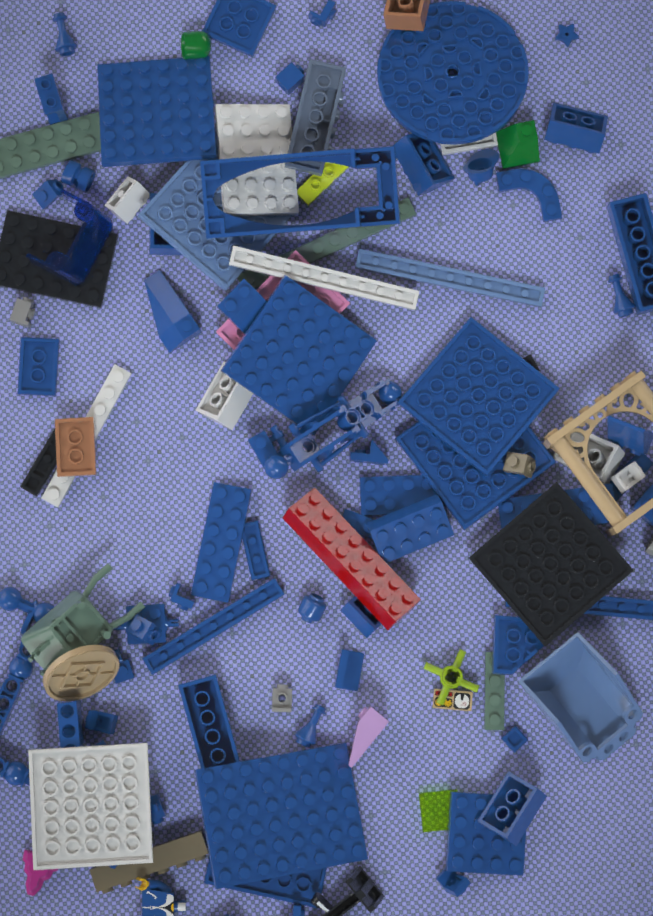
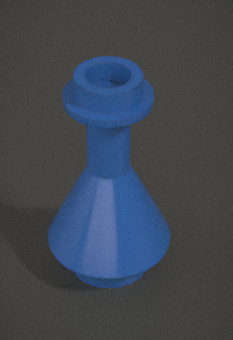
M63 12L56 13L52 19L53 22H57L59 30L55 51L59 52L60 56L73 55L77 44L66 31L64 21L67 19V16Z
M620 274L608 277V283L613 284L616 294L613 313L618 314L619 318L633 314L632 309L635 308V305L623 293L620 280L623 277H620Z
M318 704L315 707L312 706L315 711L309 723L295 733L297 737L295 742L307 748H310L311 744H316V725L321 715H326V708Z

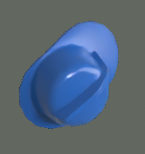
M493 149L480 150L474 153L464 165V172L468 174L469 179L474 182L475 186H479L482 182L492 178L494 166L500 157L499 153Z

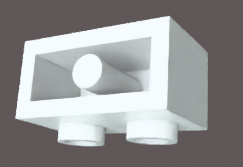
M127 176L104 206L118 219L128 224L135 217L138 210L147 202L150 193L138 181Z

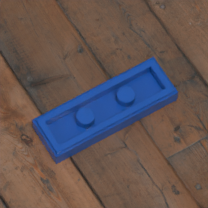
M258 520L247 522L244 526L242 540L251 580L271 577Z

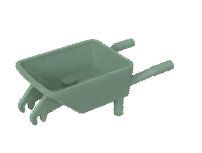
M108 563L93 575L83 593L79 591L71 592L22 635L21 641L31 654L27 660L29 662H32L33 659L37 661L43 668V671L40 673L42 677L47 668L58 657L75 648L86 645H99L105 639H110L114 628L131 620L145 608L144 604L140 601L126 615L108 623L88 600V596L97 582L113 569Z

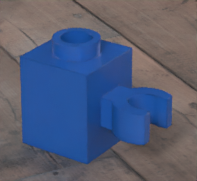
M157 793L150 797L151 822L153 825L163 822V817L167 816L160 796Z

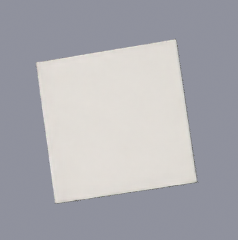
M148 743L28 750L33 870L153 863Z

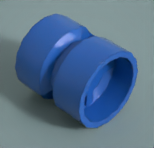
M70 160L63 171L61 182L69 186L75 185L76 189L87 193L94 181L96 171L87 166L82 168L80 163Z

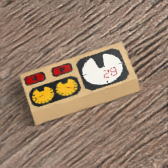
M434 689L432 708L472 711L473 692L450 690L444 705H440L436 701L442 689Z

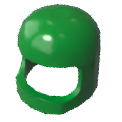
M182 32L181 54L184 60L205 58L209 55L211 40L206 32Z

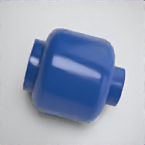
M314 593L304 596L298 608V612L302 616L301 619L307 623L321 620L326 609L324 598Z

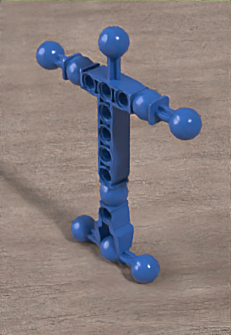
M5 587L0 591V607L5 611L19 609L28 613L21 628L22 634L30 628L33 619L35 622L39 621L54 608V605L51 603L43 602L38 604L37 600L32 603L23 599L20 591L14 587ZM22 642L19 647V653L16 654V657L9 664L8 678L3 682L0 689V703L3 698L9 701L7 709H3L0 705V738L22 691L23 683L26 682L25 679L29 678L33 672L35 660L32 662L27 660L29 656L25 654V646ZM12 680L16 681L18 685L15 691H11L8 687L9 682ZM0 756V761L3 763L0 777L5 778L10 785H20L22 788L26 784L30 786L29 768L20 761H7L6 758Z

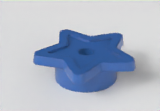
M561 24L558 25L559 34L555 37V40L561 41L566 47H569L572 40L579 39V35L574 32V24L567 27Z

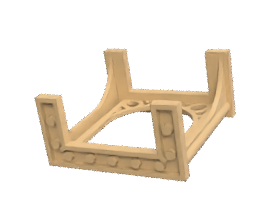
M642 370L638 373L633 371L620 383L615 384L610 388L611 393L607 396L601 394L594 400L595 404L589 407L586 405L578 411L580 415L575 419L571 416L563 422L564 427L560 430L554 428L543 438L544 442L542 443L546 449H552L564 460L612 525L605 531L609 537L618 534L653 508V498L626 516L593 471L588 459V441L595 426L602 419L614 413H637L653 423V392L644 381L646 376ZM626 394L633 396L631 407H626L623 403ZM619 397L620 406L618 408H613L612 404L615 405L617 403V398ZM639 400L641 401L639 405L643 406L641 410L636 407ZM599 412L603 414L601 418L597 416ZM584 423H587L589 425V429L586 431H584L581 428H577L578 426L584 427ZM574 432L581 433L584 436V441L580 443L571 440L570 435ZM573 447H582L583 452L579 454L578 449L575 450Z

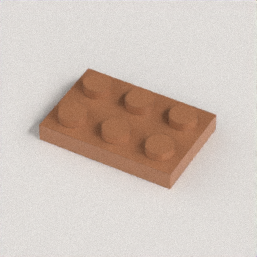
M94 417L55 419L57 477L97 475Z

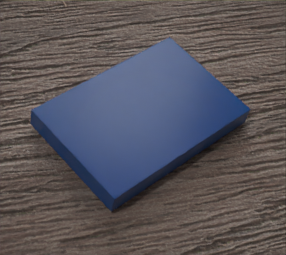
M21 337L18 395L56 396L59 339Z

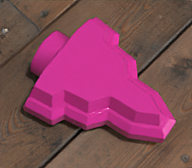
M24 850L22 860L25 862L24 871L27 874L26 891L28 895L34 896L42 888L44 881L50 879L53 872L58 871V869L33 870V852Z

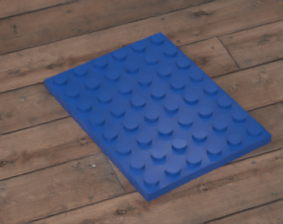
M347 743L194 770L215 889L368 859L352 770L348 765Z

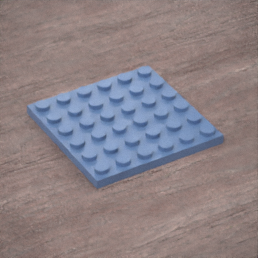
M215 137L217 158L186 161L138 214V217L226 292L245 270L229 265L233 246L261 252L276 234L206 239L200 161L219 159L217 138ZM220 186L215 192L214 202L223 211ZM292 215L236 217L265 224L284 225Z

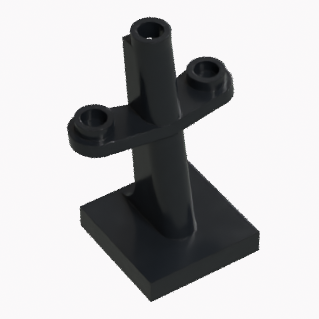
M359 866L345 881L352 892L337 904L332 906L319 892H316L311 900L316 908H321L325 911L322 916H342L359 902H362L371 913L385 896L363 868Z

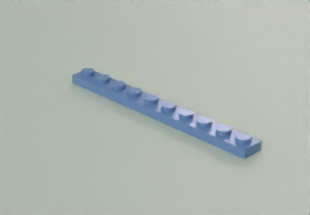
M359 249L355 266L356 269L540 308L542 307L545 292L544 287Z

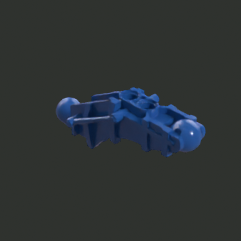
M390 378L385 381L381 380L349 402L344 395L340 396L337 399L338 403L297 425L295 423L290 424L288 428L295 439L279 449L283 456L273 455L266 460L264 466L266 474L270 478L280 479L287 474L289 466L295 472L310 461L317 472L323 471V466L361 436L362 438L368 437L369 433L365 429L367 426L399 406L398 401L402 398L401 387L396 382H392ZM377 390H379L378 396L384 404L389 405L382 409L373 395ZM328 413L324 420H322L321 422H312L318 419L320 416ZM335 417H338V426L342 430L347 431V433L320 449L311 433ZM348 441L342 447H339L336 451L333 452L335 448L334 446L336 444H338L339 442L342 444Z

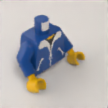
M136 878V880L142 881L139 887L135 886L136 889L142 891V916H175V912H186V900H175V892L171 890L170 886L156 879Z

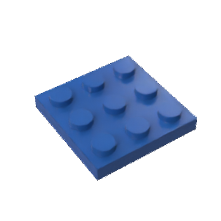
M217 0L202 31L206 32L211 39L253 57L277 7L265 0Z

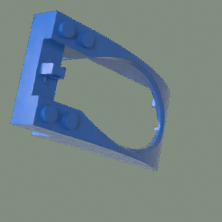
M394 146L200 161L206 239L401 224ZM296 161H319L344 165L357 170L376 168L379 206L357 207L348 214L319 223L273 225L242 219L223 212L216 206L214 195L217 189L224 183L263 167Z

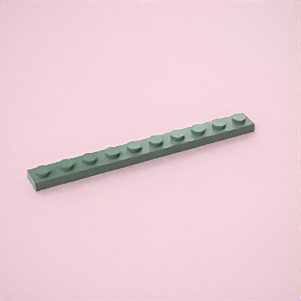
M409 197L399 201L401 222L416 216ZM397 224L337 229L278 257L287 259L296 250L311 264ZM247 270L241 273L237 279L239 283L245 279L256 289L271 275Z

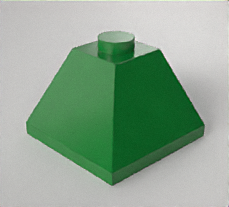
M534 120L516 123L496 132L502 169L540 162L538 136Z

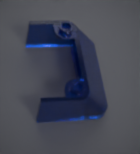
M62 189L61 193L64 199L75 204L74 214L84 223L66 255L55 251L48 255L46 261L29 253L26 257L31 263L74 285H80L86 280L113 230V222L109 216L89 202Z

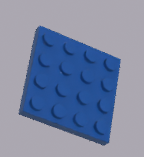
M451 792L446 871L524 875L526 831L517 846L478 822L479 817L494 794Z

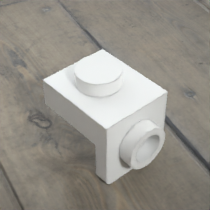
M633 461L610 479L622 494L645 478L646 475L642 468Z

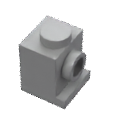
M23 297V299L17 298L9 320L12 323L31 328L29 319L32 320L35 314V309H33L34 300Z
M277 684V688H273L272 712H292V689L288 688V685ZM279 695H285L286 700L280 702L278 700Z

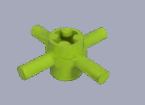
M459 649L453 665L447 666L444 669L428 662L425 663L423 669L440 676V682L443 685L436 703L444 705L450 689H455L458 686L477 693L479 685L463 679V674L459 669L466 655L465 651ZM454 672V677L457 679L455 682H449L445 677Z

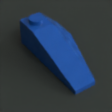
M160 270L144 280L159 338L168 352L171 353L199 335L201 330Z

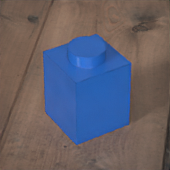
M291 62L275 77V82L287 95H290L305 81V72L298 64L295 66Z

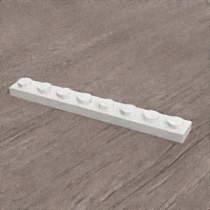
M115 364L86 417H94L95 441L132 373ZM56 470L41 499L59 508L76 476L57 477Z

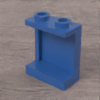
M53 74L35 78L34 81L44 114L48 117L49 124L52 125L68 120L61 93Z

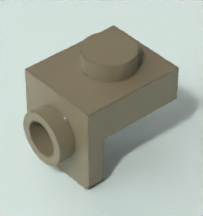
M507 452L503 471L531 478L536 469V460L527 454Z

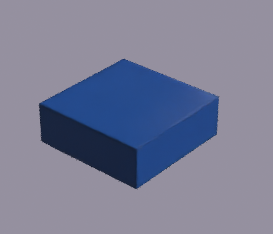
M516 725L501 737L513 753L528 741Z

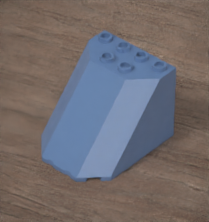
M579 632L570 637L568 641L554 650L552 654L518 681L527 695L583 763L590 762L594 758L598 761L605 760L612 752H615L635 735L637 730L635 724L638 720H641L643 712L618 672Z

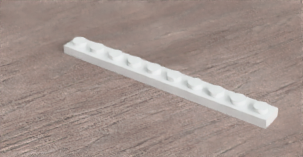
M233 246L229 262L230 266L279 278L287 275L295 282L410 310L416 309L420 292Z

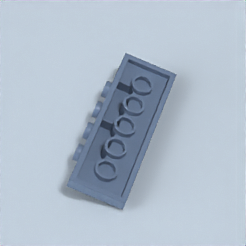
M313 59L309 60L288 154L332 150L329 142L330 138L334 139L336 128L333 125L334 121H338L340 110H337L338 103L342 104L344 93L341 90L346 72L345 67ZM325 162L285 163V168L322 176Z

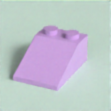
M371 706L368 709L364 707L358 714L360 719L357 722L348 763L351 768L389 723Z

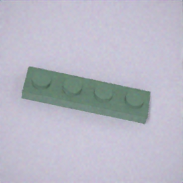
M485 652L484 730H504L505 675L492 674L493 652Z

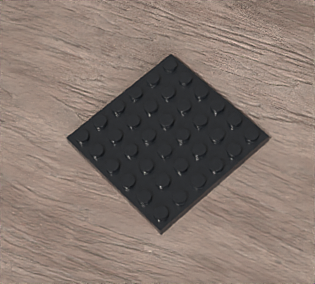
M557 482L469 557L471 562L544 646L548 645L634 571Z

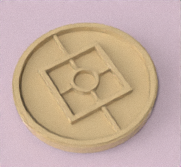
M86 645L68 651L52 662L43 676L45 691L51 698L59 701H76L92 696L104 689L115 678L119 670L118 657L111 648L104 645Z

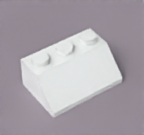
M224 361L195 411L233 430L253 393L220 371L226 363Z

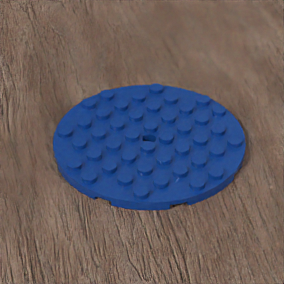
M443 1L429 4L424 31L392 29L382 45L377 65L379 91L386 108L394 119L406 130L422 139L450 145L479 141L504 127L513 118L522 104L529 75L525 49L511 26L500 16L484 7H476L460 1ZM455 69L458 75L449 76L448 70Z

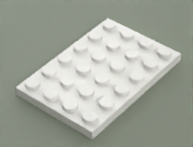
M290 104L215 105L219 159L288 154L292 137ZM285 163L270 165L248 172L221 186L223 212L232 216L299 214L296 171L285 168Z

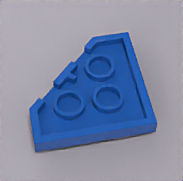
M495 615L492 674L512 675L544 645L520 617Z

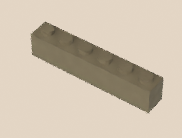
M200 830L153 846V863L117 865L115 869L109 866H95L89 869L96 892L102 891V894L113 891V887L119 884L121 887L132 884L131 880L137 877L148 879L151 877V873L158 872V875L169 871V867L176 865L177 868L188 865L187 861L195 859V862L206 859V854H209L203 831Z

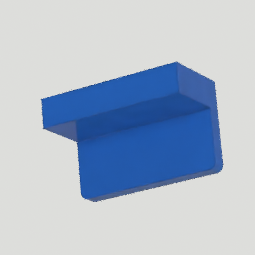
M341 650L335 688L358 691L364 653Z

